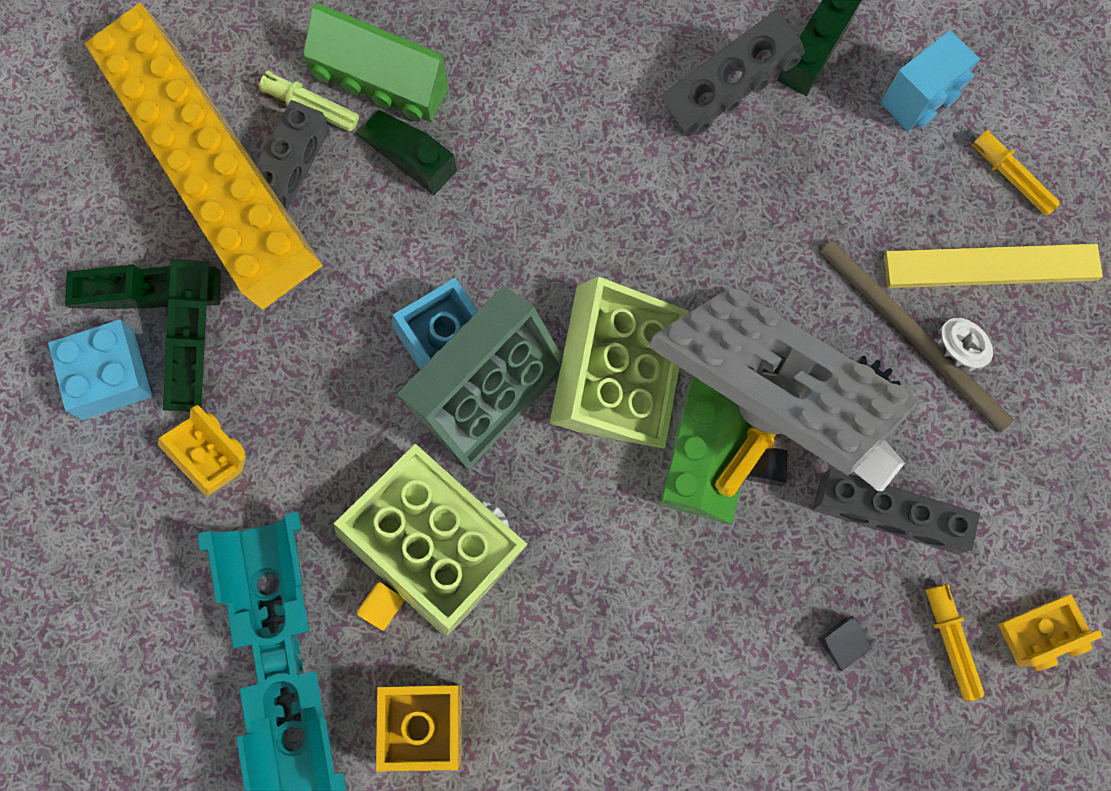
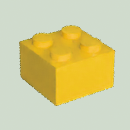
M462 685L377 687L376 772L458 770L462 767Z

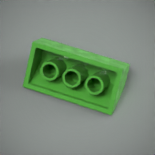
M315 2L313 5L303 56L310 74L314 78L324 83H327L329 80L339 83L342 89L355 96L359 95V93L365 94L382 108L388 109L390 105L402 110V113L407 118L418 122L424 119L432 122L449 89L442 54Z
M691 375L659 506L732 525L740 487L734 496L728 497L717 492L718 489L715 486V482L748 437L747 431L751 425L743 419L739 412L738 404Z

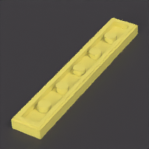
M1098 244L886 251L884 254L887 288L1098 281L1103 277Z

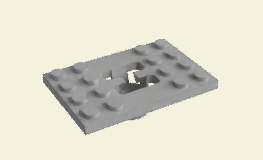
M733 287L726 289L653 335L649 347L738 404L740 414L751 426L763 432L786 435L847 476L913 412L919 399L910 395L904 387L890 383L877 375L871 367L857 363L782 318L776 310L764 307L751 299L746 292L734 289ZM771 351H774L779 355L783 356L784 358H786V361L784 362L778 374H774L773 372L781 362L782 358ZM810 374H812L813 376L817 377V378L820 379L821 381H819V380L813 378L812 376H810Z

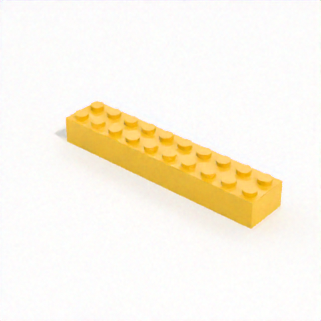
M141 2L84 43L243 295L264 310L323 266L164 28Z

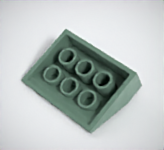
M503 285L442 349L437 351L432 359L406 383L397 395L422 424L469 470L559 376L563 356L535 307Z

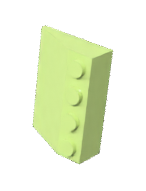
M596 277L577 285L550 424L579 433L664 449L666 447L679 366L649 347L653 335L688 314L689 311L601 277Z
M416 444L334 523L336 536L445 638L473 610L527 546L525 541Z

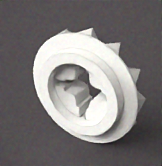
M952 318L938 331L941 337L938 345L946 349L944 357H951L954 360L955 367L963 365L968 372L976 368L981 370L992 360L993 348L990 339L975 323L963 318ZM965 339V349L963 348V343L961 342V340Z

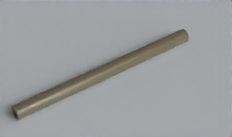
M831 240L822 248L820 253L999 432H1002L1014 421L960 366L955 367L954 360L951 357H944L946 352L834 240Z

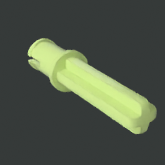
M266 71L265 76H262L259 90L284 101L286 106H288L291 100L323 112L327 122L346 131H352L356 128L359 120L357 113L302 88V84L298 81L292 83L273 74L271 71Z

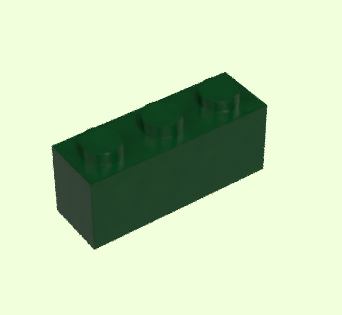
M822 0L799 37L805 54L801 56L802 58L796 66L787 71L781 70L777 81L807 96L853 21L862 0Z

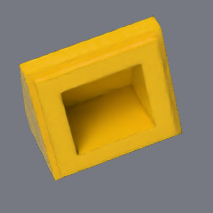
M379 582L376 583L357 610V615L384 631L405 600L399 594Z

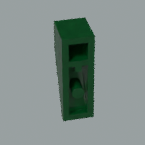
M378 110L356 133L357 136L433 195L457 172L452 152L427 133L381 110Z

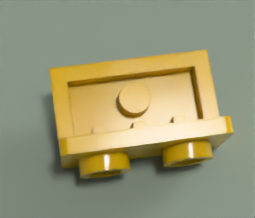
M199 405L190 409L188 420L158 438V446L206 498L236 478L243 471L246 458L244 448L235 438L230 439L221 430L216 417L210 412L205 413Z
M1072 594L1061 596L998 623L1018 667H1034L1036 672L1057 665L1059 662L1056 657L1067 652L1070 657L1092 650L1091 642L1103 637L1099 629L1089 630Z

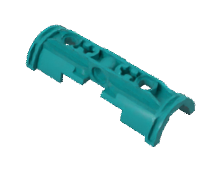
M299 512L284 514L285 517L271 525L249 530L198 533L200 551L208 552L216 604H226L233 649L252 645L258 684L239 688L246 735L238 736L236 739L244 791H347L344 772L335 773L326 716L323 715L316 671L304 673L302 659H298L297 654H301L298 635L309 632L302 592L303 581L295 535L302 531ZM273 573L279 580L278 589L271 595H264L259 590V581L264 575ZM281 598L282 604H274L277 616L284 617V623L279 624L278 632L274 633L273 628L265 626V621L271 619L270 607L265 606L261 608V601L273 602ZM284 688H288L289 693H296L297 701L291 703L292 715L301 713L302 720L288 721L280 725L279 717H288L286 706L278 705L277 698L283 696ZM291 727L301 729L305 737L304 744L296 751L288 749L284 744V734Z

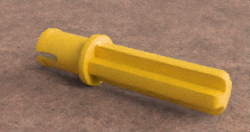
M989 129L971 145L993 166L991 169L993 172L998 169L1044 215H1049L1060 205L1059 200L1013 156L1015 151L1013 149L1009 151Z
M753 426L748 429V437L715 482L719 494L728 497L735 495L765 450L773 447L776 434L763 432Z
M949 583L925 589L924 591L928 596L936 623H933V627L940 630L962 698L965 701H974L984 697L985 693L961 625L964 617L958 614Z

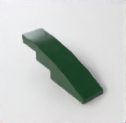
M173 258L170 260L163 411L190 412V409L196 405L202 408L209 261Z
M134 264L68 271L65 306L68 308L85 309L168 307L170 266L140 269ZM209 267L207 306L220 305L221 271L216 267Z

